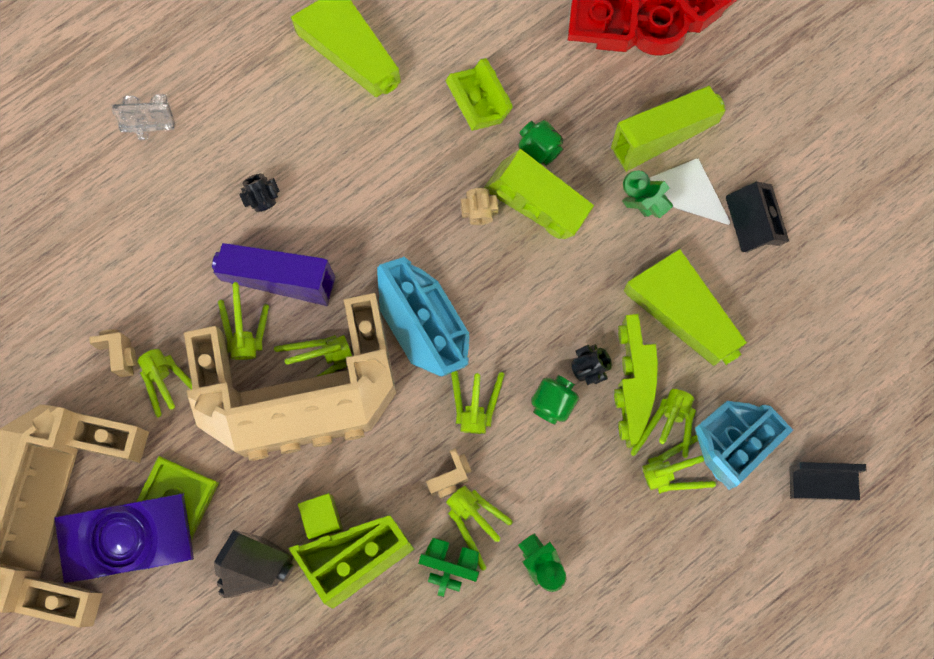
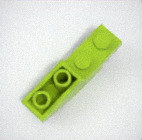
M639 314L626 315L622 325L618 326L620 344H625L626 356L622 357L623 372L625 376L629 375L630 379H622L620 381L618 389H614V400L616 408H621L623 421L618 422L620 440H626L627 448H633L638 443L646 428L657 386L658 360L656 344L643 345Z

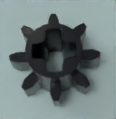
M259 173L243 181L244 187L241 188L242 192L239 196L245 207L251 205L252 209L256 212H262L276 204L275 198H278L277 193L280 190L274 178L268 180L264 174Z
M594 344L575 350L578 358L572 361L571 367L579 381H586V384L590 385L592 383L598 384L608 379L605 372L611 369L612 362L605 349L597 348V345Z

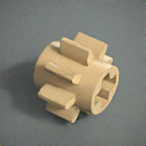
M475 188L467 191V199H461L462 218L469 217L470 224L472 225L491 223L493 221L492 215H497L499 210L497 195L490 196L489 190L486 188Z

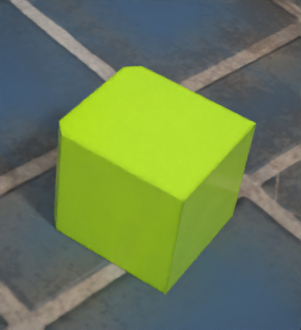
M328 493L298 503L309 540H315L343 530L333 495Z

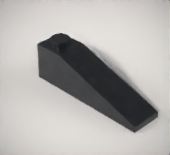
M233 530L214 561L215 574L220 577L217 581V586L221 587L218 591L219 595L223 598H233L277 586L280 581L284 583L293 571L294 565L291 562L294 556L262 536Z

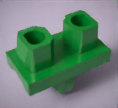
M640 170L631 171L625 176L623 189L630 197H625L622 202L627 208L639 209L644 217H649L653 214L656 218H661L673 207V204L665 195L670 189L665 181H650L649 176Z
M534 533L518 544L525 558L522 563L536 586L539 584L544 590L555 592L565 585L567 580L566 572L551 542L543 545Z
M432 538L426 553L421 554L418 564L444 572L443 576L430 572L428 578L429 583L440 586L437 596L444 597L447 588L457 592L460 591L462 582L450 579L451 574L471 581H477L479 575L477 570L479 561L478 551L462 547L458 563H452L445 560L450 543Z

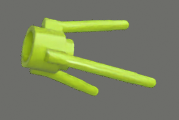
M234 282L232 287L236 332L233 334L224 301H218L227 340V353H231V359L233 360L255 359L256 351L263 350L262 339L269 305H263L256 337L253 338L252 332L243 331L239 284Z
M333 335L324 339L290 343L273 348L275 352L321 346L322 348L285 359V364L289 365L325 355L327 364L334 362V365L317 376L331 374L346 368V357L352 356L345 335L339 337Z
M160 349L150 350L138 358L137 362L142 369L140 375L145 382L156 417H161L162 413L153 382H156L169 409L172 410L175 408V404L163 381L170 374L168 369H171L192 390L191 379L175 364L171 355L164 357Z
M454 371L451 373L457 412L456 424H461L460 432L486 434V427H491L492 414L505 375L503 372L498 374L485 414L484 407H479L481 375L479 373L474 375L471 406H465L464 412L458 372Z
M671 389L667 399H662L659 409L645 428L638 443L631 450V455L635 456L664 414L667 421L659 439L660 444L666 442L674 421L683 422L686 419L682 456L687 458L689 456L692 423L696 410L692 408L694 397L686 391Z
M697 434L691 437L690 446L698 441ZM683 442L657 457L648 459L649 464L642 466L649 489H658L659 494L672 490L714 488L716 482L669 483V481L675 480L673 472L704 462L702 455L670 465L669 461L663 462L683 450Z
M466 485L458 489L446 501L447 505L451 508L448 514L457 524L469 549L478 552L479 550L461 517L465 520L473 517L495 542L500 541V536L479 514V505L507 525H512L513 523L509 517L483 499L476 490L471 492ZM479 552L478 565L484 571L486 570V565Z

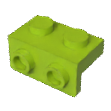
M487 58L480 59L474 69L450 73L445 80L472 131L501 124L513 108L509 96L503 89L495 70L491 67Z

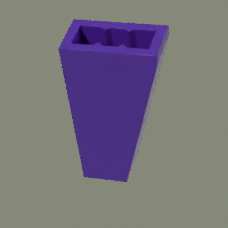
M222 243L220 252L215 253L212 261L213 273L220 281L231 284L238 282L240 286L328 306L336 278L328 259Z

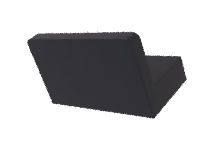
M756 181L726 196L727 205L742 252L748 253L764 245L780 246L790 242L772 184Z
M799 462L789 466L790 499L860 500L859 473L867 471L866 464Z

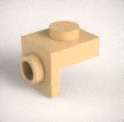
M110 329L100 331L99 336L89 337L92 346L99 350L109 349L111 372L119 377L134 376L133 366L137 363L136 352L131 347L130 339L118 330Z
M456 448L449 451L456 469L426 481L432 496L438 494L440 499L448 497L458 490L456 486L468 482L466 474L472 472L465 454L458 456Z

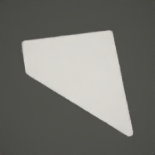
M694 159L650 177V181H665L670 187L665 195L673 204V208L727 225L730 224V220L699 159Z

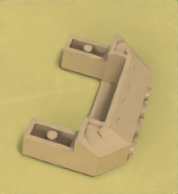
M372 293L343 299L354 356L346 357L348 370L240 393L233 388L224 333L217 326L184 332L192 382V390H187V395L197 427L243 457H248L249 461L265 459L268 457V452L281 450V454L294 453L301 450V445L313 443V447L327 446L333 443L332 439L345 436V440H355L365 437L364 432L373 429L397 393L376 294Z
M41 404L0 428L1 613L15 612L79 628L94 625L103 593L40 578L55 529L54 517L59 516L78 450L140 463L148 438V431L137 426L74 413L61 407Z

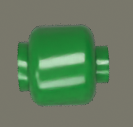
M546 120L539 121L537 124L530 121L519 132L522 138L519 141L518 148L540 164L548 166L564 150L561 147L563 137Z
M560 375L555 380L550 377L543 378L531 398V404L535 407L533 413L553 425L557 421H567L579 401L578 394L572 390L575 384Z

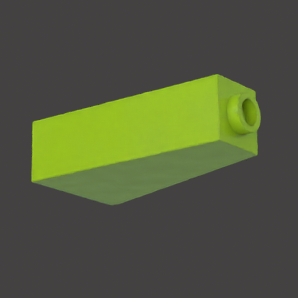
M318 0L291 16L295 32L300 38L374 97L392 92L401 83L399 68L351 0Z
M709 85L618 122L611 149L627 172L718 124L726 111L723 99L719 94H715Z
M680 249L627 282L624 292L628 297L713 366L721 361L728 365L742 355L739 350L747 342Z

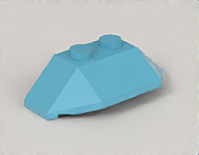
M405 257L380 264L377 267L380 312L410 363L441 377L466 367L469 364V358L467 357L469 351V332L439 282L422 269L411 265V261Z
M726 401L695 428L706 466L712 471L715 478L730 490L737 487L793 429L771 406L761 405L758 407L749 403Z

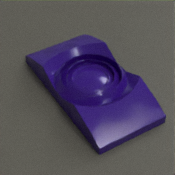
M184 493L54 517L64 583L95 579L194 559Z

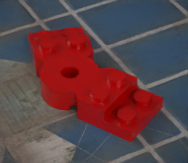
M572 0L567 40L596 43V49L627 52L633 46H636L644 53L650 55H667L680 48L688 32L700 33L719 19L724 10L737 0ZM654 21H661L665 25L656 24Z

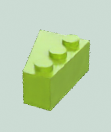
M521 149L500 163L484 187L489 190L490 195H497L498 200L543 226L550 235L558 239H567L575 236L594 207L591 202Z
M390 515L349 528L350 530L332 536L327 535L319 538L317 541L288 548L325 605L334 609L415 550Z

